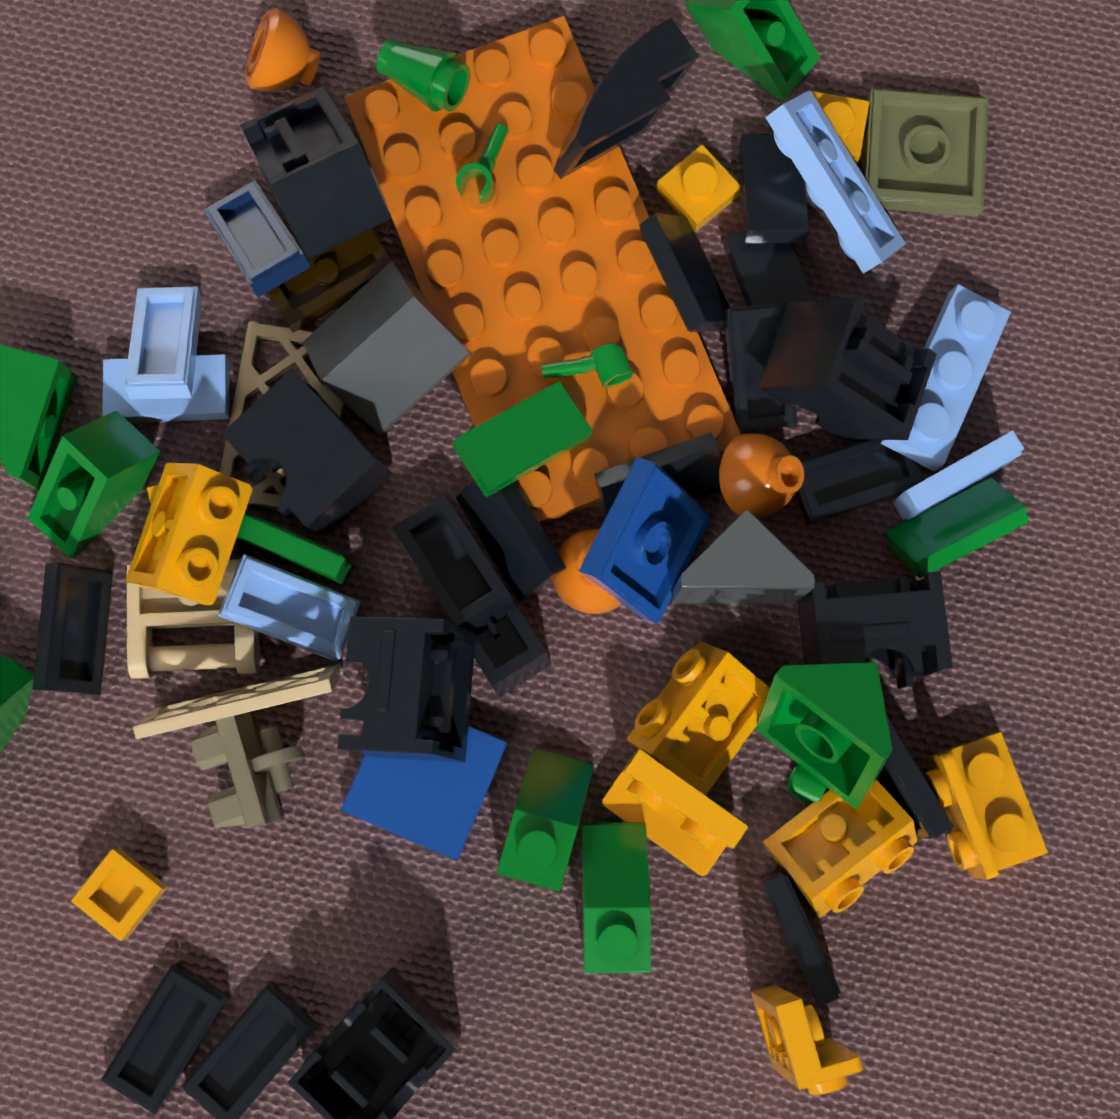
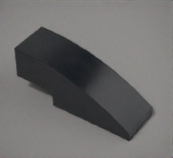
M672 18L645 33L618 58L602 78L580 111L563 142L553 169L560 179L646 132L671 100L668 92L676 88L699 57Z
M446 495L392 527L450 621L476 635L474 659L499 698L552 665L547 652L513 602L509 591Z

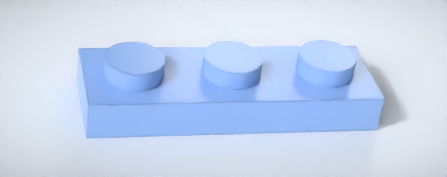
M810 90L784 103L765 117L774 131V139L778 148L784 155L792 159L806 182V189L810 199L817 207L823 209L838 233V240L842 250L849 258L855 260L863 274L882 263L906 244Z
M959 284L948 293L923 348H929L937 355L909 439L882 440L880 444L934 472L945 464L1011 311Z

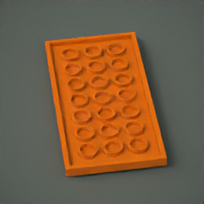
M565 16L458 54L460 61L470 68V82L464 99L451 112L444 109L437 112L430 110L391 79L344 96L348 111L418 288L472 353L452 374L473 427L482 424L560 381L593 430L592 435L587 441L514 482L540 525L600 503L595 473L709 432L712 433L719 445L720 456L724 454L727 446L740 436L741 433L698 332H689L640 232L639 224L648 219L649 215L620 147L562 179L553 170L567 134L595 90ZM502 124L508 128L509 132L491 174L495 184L494 197L486 204L480 203L479 197L486 185V180L478 177L471 179L467 183L466 191L461 196L456 186L457 173L466 164L477 163L495 125ZM612 343L624 350L633 372L630 380L616 386L604 388L596 371L587 374L544 379L542 364L579 359L582 356H589L593 350L602 345Z

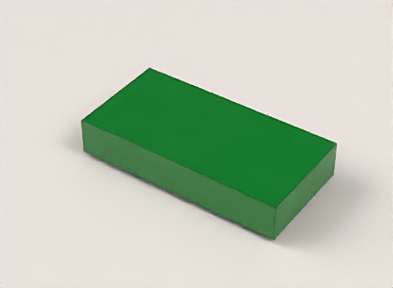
M558 381L456 437L452 447L487 498L587 441L592 435L593 430L561 382Z
M989 478L920 513L912 519L885 531V536L889 549L920 579L927 572H934L1024 526L1029 521L1026 506L993 478Z
M245 512L236 537L237 541L343 587L345 586L353 567L344 554Z

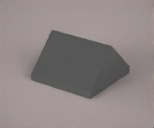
M394 261L388 263L303 341L320 381L378 434H383L472 355L470 350Z
M746 509L681 574L673 588L671 604H795L815 588L814 574Z

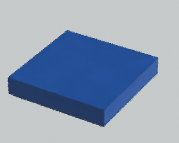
M637 457L579 572L639 617L658 624L673 596V588L681 574L686 570L712 515L655 462Z
M469 726L466 762L375 758L365 755L340 811L458 861L508 743Z

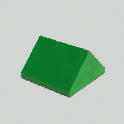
M877 662L782 666L774 676L755 730L855 810L864 802L893 750Z

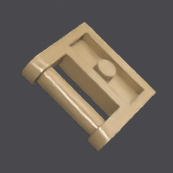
M239 560L228 561L214 604L210 606L173 594L147 590L127 583V666L132 679L152 678L156 671L236 668L239 674L259 673L261 649L258 631L218 616ZM131 564L127 565V574ZM234 625L235 643L154 647L152 643V629Z

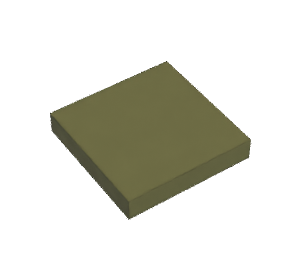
M870 88L866 101L870 102L865 125L862 174L884 210L978 217L984 209L988 97Z

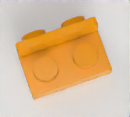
M166 463L125 582L147 590L173 594L203 605L210 606L214 604L252 493V487L245 482L200 464Z
M699 642L693 649L684 653L676 662L672 671L673 677L658 697L648 702L640 710L635 720V728L629 734L627 741L637 749L644 751L706 796L757 726L770 688L729 652L707 643Z
M1001 732L992 733L925 757L930 771L924 773V778L954 826L952 828L953 832L947 834V843L951 855L961 871L967 869L971 878L988 880L999 876V870L1048 853Z
M641 749L634 753L602 799L603 806L625 822H645L648 839L701 876L708 874L726 847L734 849L748 828L746 824Z
M876 779L864 802L857 810L833 791L829 790L818 802H813L765 839L763 843L766 850L806 897L813 912L820 918L830 910L834 913H839L850 907L863 893L864 887L862 885L881 870L887 874L901 867L913 854V845L917 842L913 819Z
M777 985L751 991L772 1068L797 1089L807 1088L810 1095L831 1093L849 1084L847 1080L848 1075L864 1070L860 1055L832 1038L824 1039L818 1015L812 1005L804 1006L801 998Z

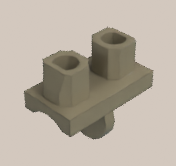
M253 711L215 720L217 725L190 739L195 761L201 771L210 770L228 764L234 787L208 795V807L216 828L246 825V828L249 829L284 820L277 793L294 788L288 765L305 758L302 745L283 749L277 727L258 731Z

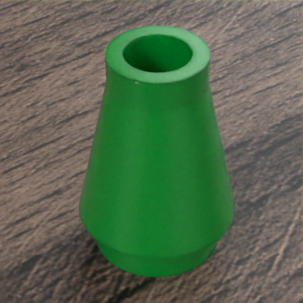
M390 38L381 46L377 56L376 69L378 73L389 77L434 112L441 109L449 112L455 110L466 95L470 82V68L460 61L459 55L455 52L406 44Z

